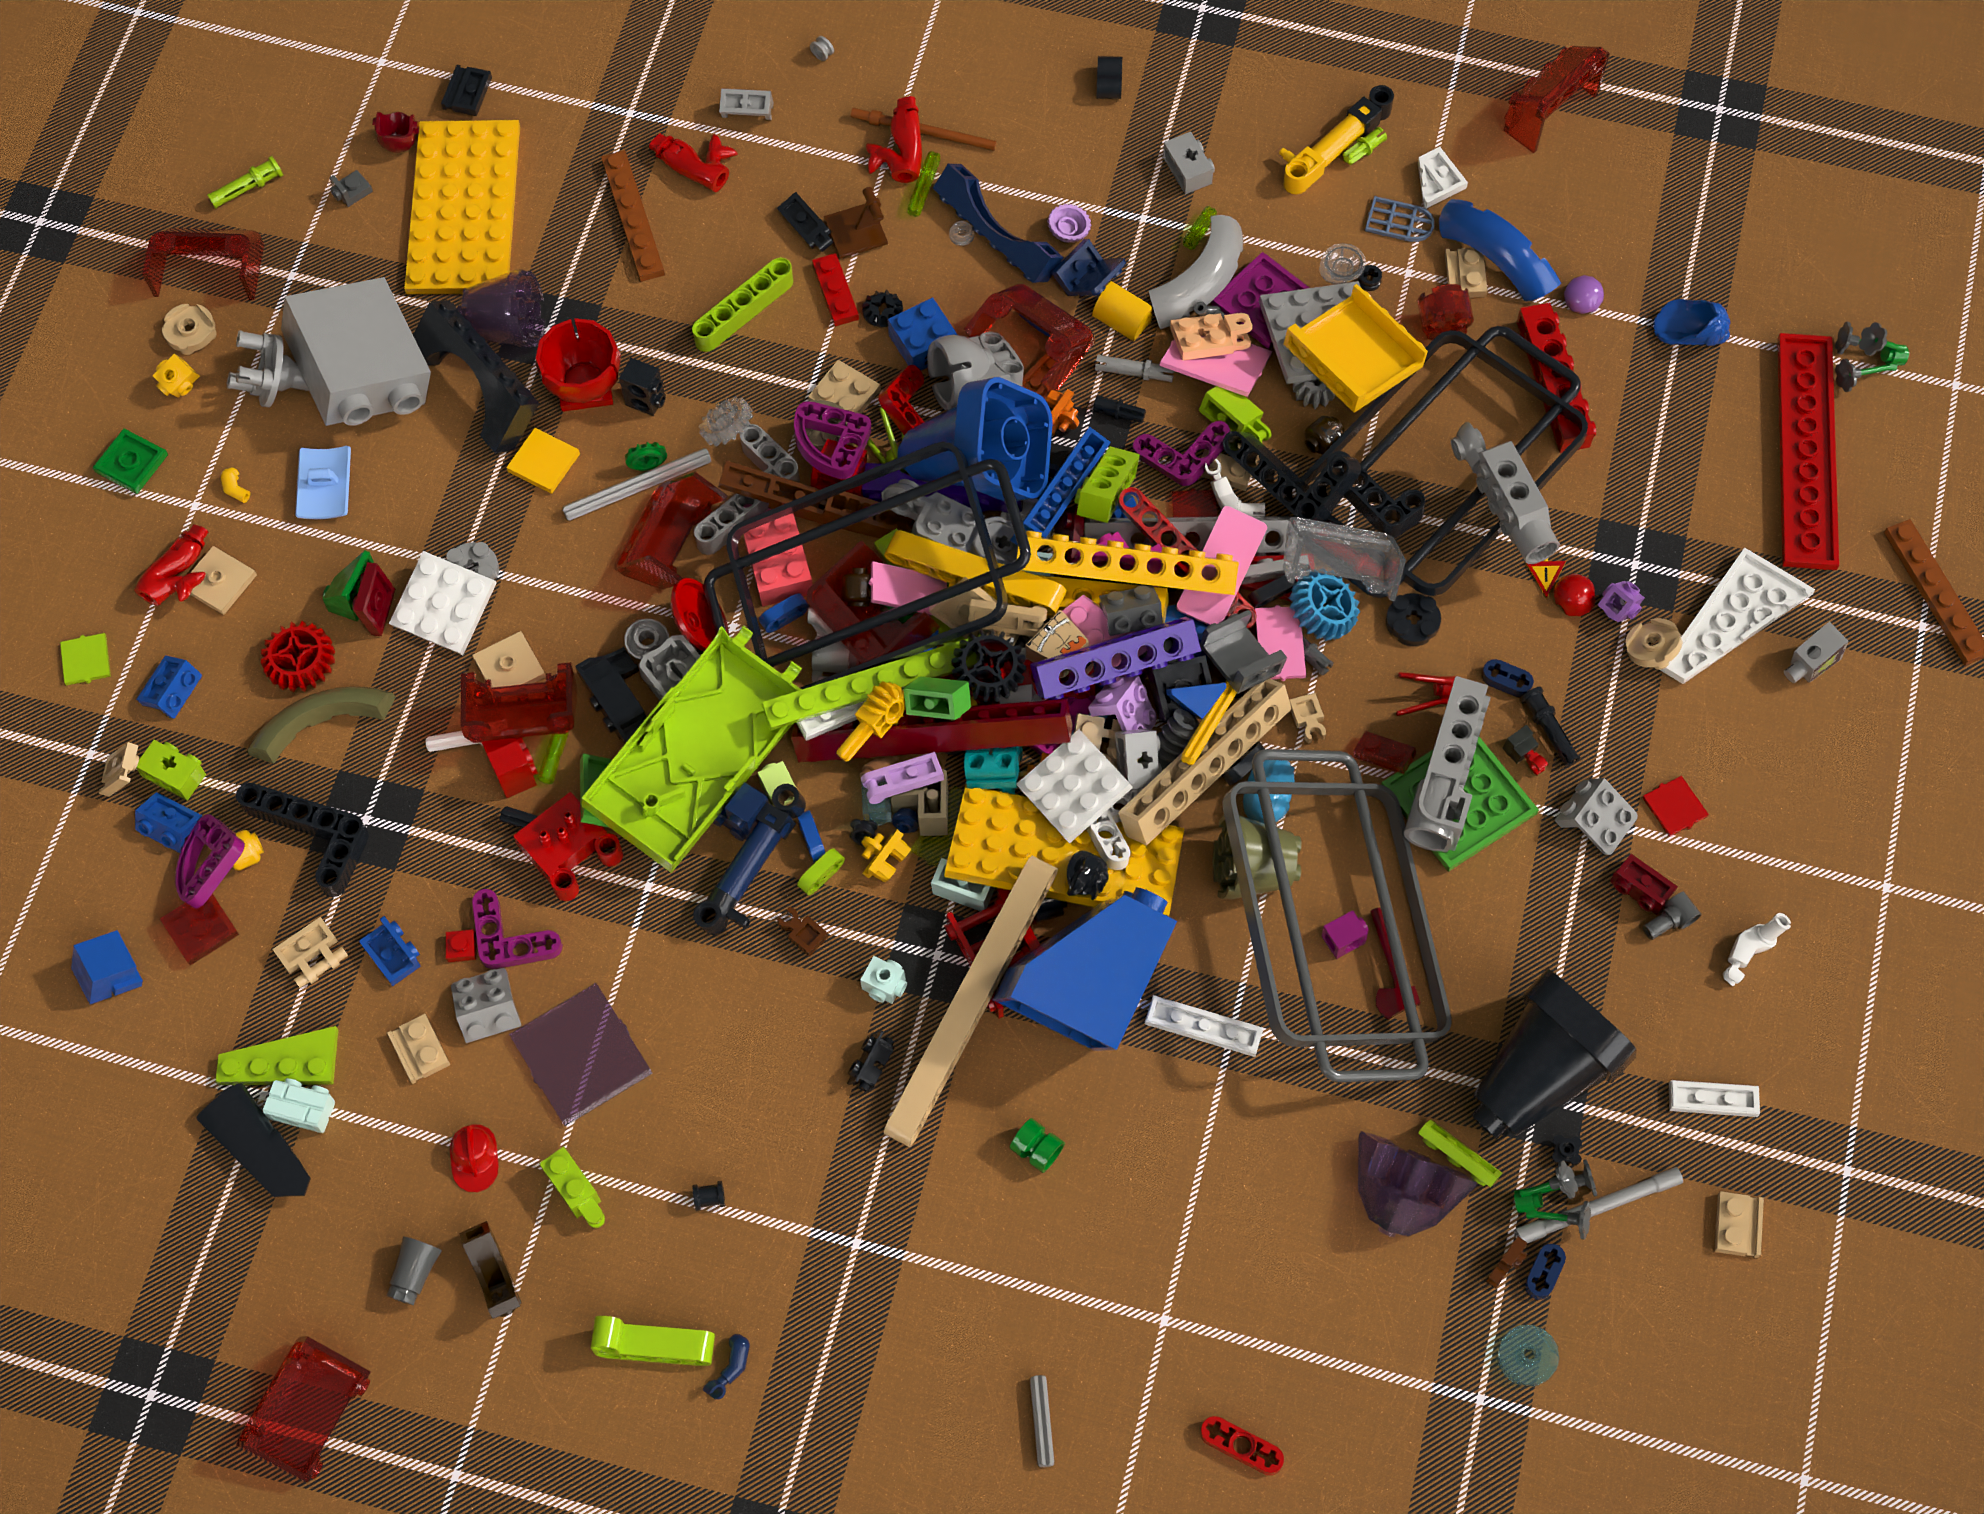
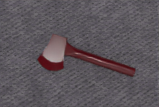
M1375 908L1370 913L1394 984V988H1379L1375 1001L1380 1014L1390 1020L1405 1011L1382 911L1381 908ZM1411 986L1417 1007L1421 1002L1416 987Z

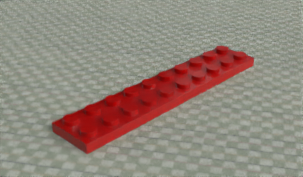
M1780 333L1777 341L1782 566L1837 570L1839 567L1832 337Z

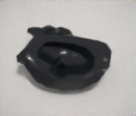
M1078 851L1072 856L1067 867V881L1069 885L1067 894L1068 896L1091 895V900L1096 899L1109 880L1107 863L1090 852Z

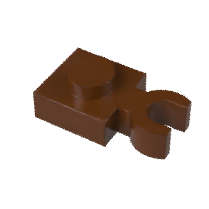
M788 907L787 912L793 917L792 920L785 922L779 917L777 919L778 925L782 930L792 931L788 935L789 940L810 957L829 937L828 932L808 916L801 921L797 911L792 907Z
M1517 1236L1486 1282L1496 1289L1512 1266L1518 1269L1527 1256L1523 1250L1528 1243Z

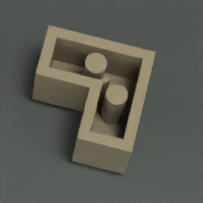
M942 770L944 775L943 781L891 796L893 813H897L901 808H908L918 812L920 836L948 835L949 787L947 770Z

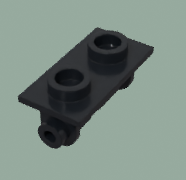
M883 1031L873 1035L870 1034L865 1039L861 1047L864 1052L860 1060L856 1059L848 1071V1074L851 1076L847 1082L848 1085L858 1082L860 1083L858 1088L864 1092H869L870 1089L875 1087L882 1070L874 1066V1063L877 1062L885 1066L894 1050V1041L888 1037L881 1039Z

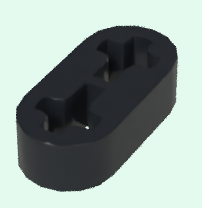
M1288 573L1253 591L1248 595V598L1254 609L1260 608L1290 593L1297 580L1293 573Z
M1259 741L1221 775L1228 785L1236 783L1252 770L1254 755L1260 750L1265 749Z

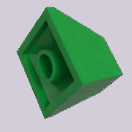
M364 550L334 577L330 585L326 586L323 592V601L328 612L354 621L359 620L353 611L352 604L354 597L358 594L360 577L365 571L367 562L374 563L370 552Z

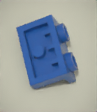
M165 655L136 700L143 706L159 709L169 718L174 719L201 679L202 674L187 660Z
M156 792L135 810V829L143 836H147L163 844L165 847L181 853L185 838L190 834L202 815Z

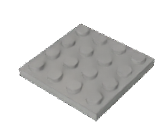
M1359 281L1260 295L1259 304L1286 384L1319 379L1283 345L1287 328L1293 324H1297L1302 328L1351 296L1355 284L1360 286Z

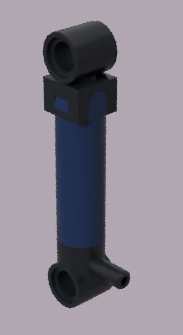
M782 784L774 790L772 794L774 806L768 802L765 803L756 817L758 823L705 901L695 907L693 912L694 921L707 934L718 935L722 933L728 925V919L743 928L749 926L750 918L734 908L780 839L786 840L796 825L792 819L801 816L806 808L804 797L794 785ZM794 797L791 804L784 806L788 798ZM712 913H716L714 920L706 923L707 917Z

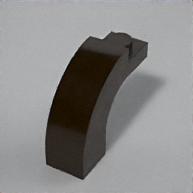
M485 1221L459 1234L465 1252L481 1285L488 1311L492 1319L499 1316L505 1317L510 1315L522 1303L498 1243L488 1222Z

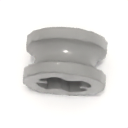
M818 36L816 42L814 41L810 44L812 53L821 61H826L828 55L830 56L834 53L833 45L823 36Z

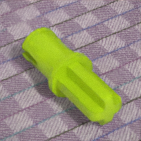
M1376 127L1367 136L1358 138L1357 143L1343 153L1344 162L1352 165L1363 156L1372 154L1374 148L1387 140L1386 132L1377 137L1383 129Z

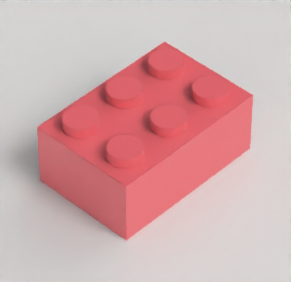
M794 513L744 533L743 537L748 555L798 535L799 531ZM802 545L751 565L762 607L780 603L794 594L799 593L803 597L814 594L812 578Z

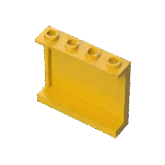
M1357 284L1353 286L1350 297L1302 328L1297 324L1287 328L1283 344L1354 413L1421 369L1428 352L1421 342L1413 338L1403 325L1394 320L1385 308L1376 303L1370 294Z

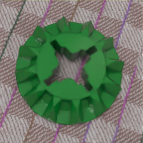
M658 442L637 444L636 448H630L628 453L625 454L626 465L631 469L639 471L654 469L667 459L665 446L659 445Z

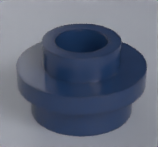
M901 808L893 815L892 824L902 833L915 832L919 828L918 814L911 809Z

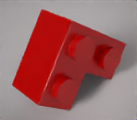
M511 729L481 742L506 799L537 786L534 775H537L538 772L521 736L516 738Z

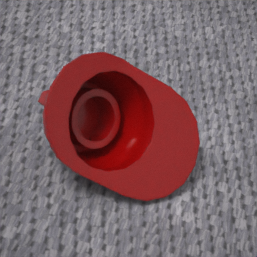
M476 1124L465 1126L456 1132L450 1144L451 1169L454 1181L461 1189L467 1192L486 1190L494 1183L498 1175L499 1163L495 1135L489 1128Z

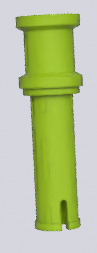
M273 156L268 157V161L257 167L251 166L248 170L249 173L207 194L215 209L256 186L262 188L267 181L277 176H284Z

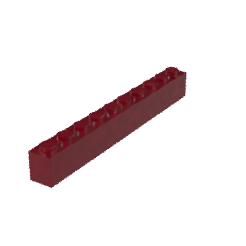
M1068 699L971 706L969 710L956 720L907 715L906 711H904V717L898 720L897 726L892 725L882 738L872 733L851 759L1071 743L1072 720ZM858 719L807 741L797 722L794 723L791 738L798 763L843 760L837 755V750L860 724Z

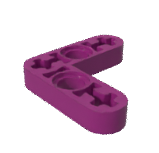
M1223 421L1211 423L1183 455L1149 434L1138 436L1133 442V448L1135 453L1140 454L1139 459L1179 485L1189 486L1195 483L1205 472V463L1209 467L1224 450L1223 439L1230 432V429ZM1222 431H1223V434H1224L1223 436H1220V435H1217L1216 437L1214 436L1215 433L1220 434V433H1222ZM1150 445V448H1151L1152 452H1151L1149 449H1147V448H1144V449L1142 450L1141 447H1142V446L1147 447V446ZM1200 449L1209 450V454L1204 458L1195 456L1196 452ZM1169 455L1172 457V461L1166 465L1159 463V459L1162 456ZM1190 470V474L1184 473L1181 475V471L1187 472Z
M482 889L475 893L472 905L480 960L486 968L499 969L553 959L561 953L563 947L561 939L556 932L551 930L504 938L501 908L497 895L490 889ZM485 898L490 900L488 907L491 915H486L482 906ZM495 923L497 925L495 933L492 935L483 934L482 928L485 924ZM551 939L552 942L555 943L552 944V949L546 950L544 946L546 945V940ZM534 941L536 942V944H537V946H538V947H536L538 953H534L535 950H534V947H533V944H532V942H534ZM488 943H493L497 952L495 960H490L488 957L490 955ZM520 943L528 945V952L525 955L516 956L513 954V949L516 945Z

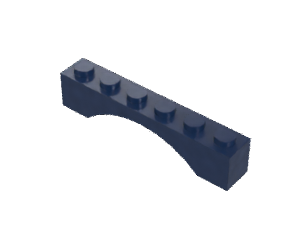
M948 163L933 187L939 194L940 200L956 209V214L960 218L969 221L973 225V230L979 235L985 236L990 241V246L1002 252L1011 265L1021 269L1027 280L1032 283L1048 282L1052 276L1051 272L1061 263L1064 257L1047 242L1023 240L1005 230L993 218L987 208L980 190L979 180L962 164Z

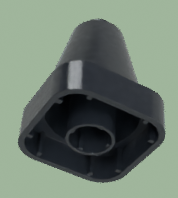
M1546 969L1523 993L1526 1007L1473 1094L1481 1105L1471 1116L1496 1140L1507 1129L1515 1136H1518L1603 1078L1613 1083L1636 1058L1637 1050L1631 1041L1550 969Z

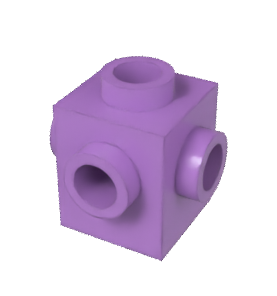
M1622 581L1616 584L1611 583L1602 595L1604 597L1598 603V606L1604 610V613L1609 618L1620 622L1629 618L1633 619L1641 611L1642 607L1640 604L1645 597L1639 593L1640 589L1629 581Z

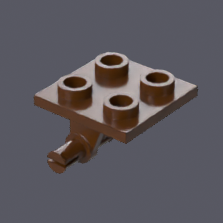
M866 187L862 191L866 199L865 204L824 216L825 223L832 232L830 235L840 259L888 244L880 221L884 219L880 209L881 202L879 198L875 197L872 187Z

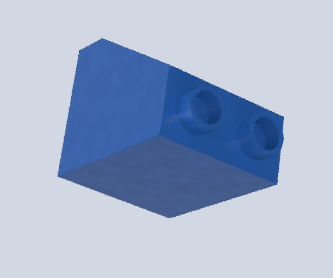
M1136 887L1134 893L1124 891L1122 896L1099 903L1007 968L992 1000L1093 1051L1117 1050L1177 923L1176 920L1163 914L1168 902L1148 890Z

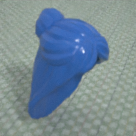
M1676 299L1669 301L1654 319L1653 328L1658 339L1666 344L1714 346L1725 343L1730 338L1729 325L1731 323L1725 307L1720 303L1705 300Z

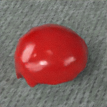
M1576 573L1569 574L1560 578L1554 586L1556 605L1559 604L1568 616L1585 615L1595 606V587L1586 576Z

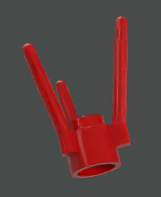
M1399 672L1398 676L1401 678L1434 683V695H1439L1440 698L1398 710L1396 715L1401 716L1440 704H1447L1456 676L1438 677Z

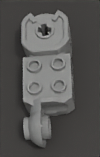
M902 479L898 483L889 485L882 492L881 498L882 500L888 499L918 487V485L911 480ZM936 492L928 497L922 496L890 509L899 515L916 520L911 529V534L986 558L971 508ZM1000 516L985 519L997 562L1006 565L1016 561L1018 546L1010 541L1014 535L1012 523Z

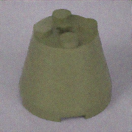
M1223 815L1219 821V827H1222V831L1218 836V840H1214L1213 881L1218 882L1220 885L1217 895L1220 899L1233 900L1242 898L1226 821ZM1239 815L1256 895L1279 890L1265 824ZM1277 828L1291 887L1293 882L1299 881L1301 877V866L1297 864L1298 853L1301 850L1300 836H1294L1290 831Z

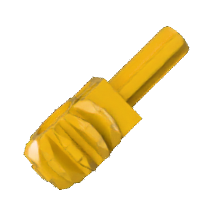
M882 681L879 686L873 687L870 694H867V700L854 714L860 724L837 750V755L841 759L850 761L872 733L882 738L892 725L897 726L898 720L904 717L903 713L906 710L904 690L895 683Z

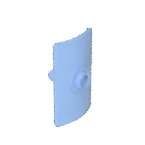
M343 446L332 449L301 448L299 450L295 510L297 518L331 519L347 515L351 447Z

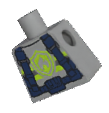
M1829 621L1794 651L1791 660L1792 665L1784 670L1785 676L1792 683H1796L1802 677L1808 682L1813 681L1842 659L1848 640Z

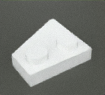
M1441 147L1419 157L1418 169L1423 204L1426 209L1467 188L1468 182Z

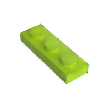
M1429 1120L1419 1131L1418 1134L1424 1137L1422 1140L1427 1146L1434 1150L1440 1149L1448 1155L1446 1158L1450 1163L1458 1168L1464 1167L1472 1173L1470 1175L1471 1178L1482 1186L1487 1184L1489 1187H1492L1502 1175L1501 1171L1434 1121Z

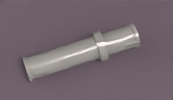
M1101 354L1097 355L1096 361L1107 363V365L1096 364L1095 371L1142 377L1143 380L1155 379L1170 383L1173 381L1174 375L1163 374V372L1174 373V371L1164 368L1160 364L1152 363V360L1140 362L1103 356Z

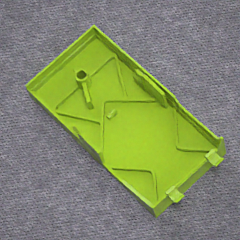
M722 626L719 628L714 640L675 687L670 688L581 798L584 809L671 873L723 811L744 782L749 779L793 725L790 724L770 730L762 708V702L802 690L792 683L802 668L791 661L786 671L781 674L744 646L752 637L753 632L745 626H742L740 632L734 638L729 637Z

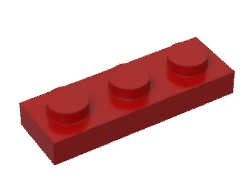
M834 253L813 259L812 265L834 326L859 320V314L837 254Z

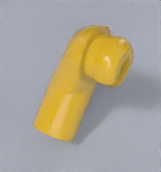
M233 467L224 469L220 476L224 493L246 503L250 498V491L238 486V470Z

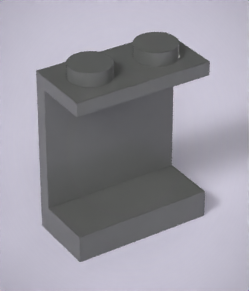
M1249 610L1241 614H1232L1219 624L1213 623L1204 630V635L1200 642V648L1237 694L1279 675L1287 660V656L1282 650L1269 655L1246 626L1251 617Z

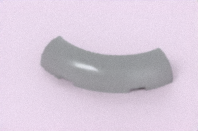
M1225 215L1210 216V237L1199 258L1175 279L1149 290L1160 329L1170 326V320L1188 318L1190 316L1189 312L1194 310L1197 302H1204L1208 305L1232 279L1238 268L1237 261L1240 252H1243V234L1237 220Z

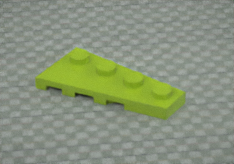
M336 1026L219 1054L216 1083L218 1085H236L240 1083L244 1085H272L275 1080L284 1082L286 1078L299 1081L302 1085L333 1084L338 1028Z

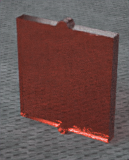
M1192 488L1191 491H1172L1173 517H1217L1216 498L1213 490H1196ZM1189 532V533H1187V534H1194V536H1198V534H1197L1196 532Z

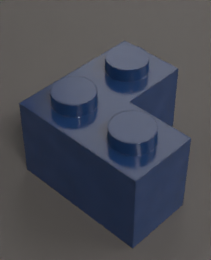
M744 782L713 823L719 827L724 825L730 829V833L735 838L744 841L758 823L756 817L765 803L768 802V797Z

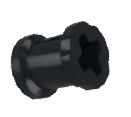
M722 1180L717 1181V1184L701 1187L697 1184L692 1185L696 1211H701L702 1207L726 1206Z

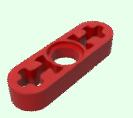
M1218 1416L1209 1417L1203 1422L1200 1434L1202 1440L1207 1445L1262 1474L1275 1475L1281 1470L1284 1464V1455L1277 1446ZM1217 1424L1220 1426L1219 1432L1228 1436L1229 1430L1234 1432L1230 1437L1228 1447L1222 1445L1225 1442V1438L1219 1435L1214 1439L1210 1438V1431L1206 1428H1213ZM1243 1437L1250 1442L1251 1450L1248 1453L1239 1454L1235 1451L1233 1442L1237 1438ZM1256 1444L1262 1447L1259 1450L1260 1454L1268 1456L1270 1453L1275 1454L1274 1460L1278 1462V1465L1272 1464L1268 1468L1264 1466L1265 1460L1258 1455L1255 1461L1251 1460L1250 1458L1256 1450Z

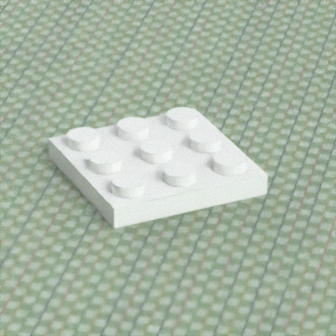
M423 551L389 624L463 655L497 582Z
M1080 729L1071 735V743H1062L1016 784L1069 844L1133 788Z

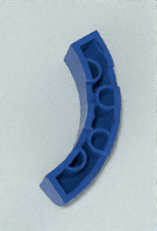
M1458 199L1449 200L1442 209L1439 218V230L1442 238L1462 242L1489 258L1511 280L1524 301L1541 298L1561 284L1545 258L1540 260L1530 248L1532 242L1499 215L1488 209L1483 212L1474 208L1472 202Z

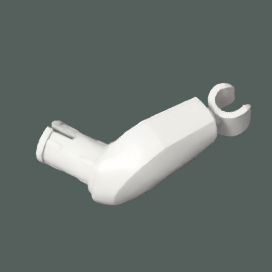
M1217 459L1215 461L1218 468L1215 471H1210L1207 463H1205L1206 472L1214 478V481L1210 483L1221 510L1225 506H1229L1251 517L1265 516V503H1242L1239 500L1227 476L1221 477L1220 472L1222 468Z
M1778 913L1768 923L1757 924L1745 930L1736 938L1728 958V962L1732 965L1723 972V978L1730 985L1734 986L1744 978L1745 974L1738 968L1747 967L1754 954L1767 951L1776 945L1777 937L1791 927L1789 918L1785 914Z

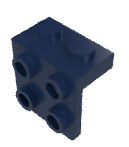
M1084 239L1051 273L1067 296H1096L1105 290V285L1111 279L1121 274V268L1127 262L1124 258L1103 259L1090 239Z

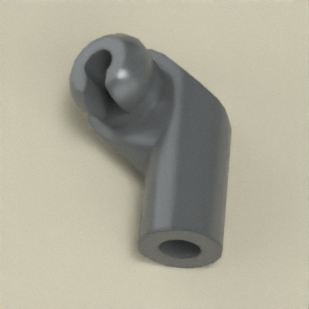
M1197 302L1195 304L1194 311L1198 316L1221 313L1224 320L1225 313L1221 311L1220 307L1207 306L1204 302Z

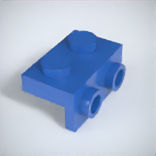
M383 916L380 918L382 925L359 942L390 984L394 986L421 967L416 959L420 954L411 941L405 944L401 936L404 933L395 920L389 923L386 917Z

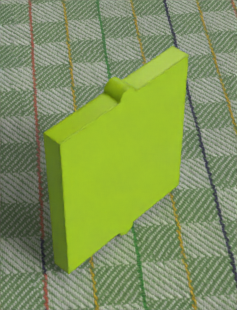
M105 633L87 637L81 635L80 638L60 642L64 683L66 686L82 682L89 684L91 680L111 677Z

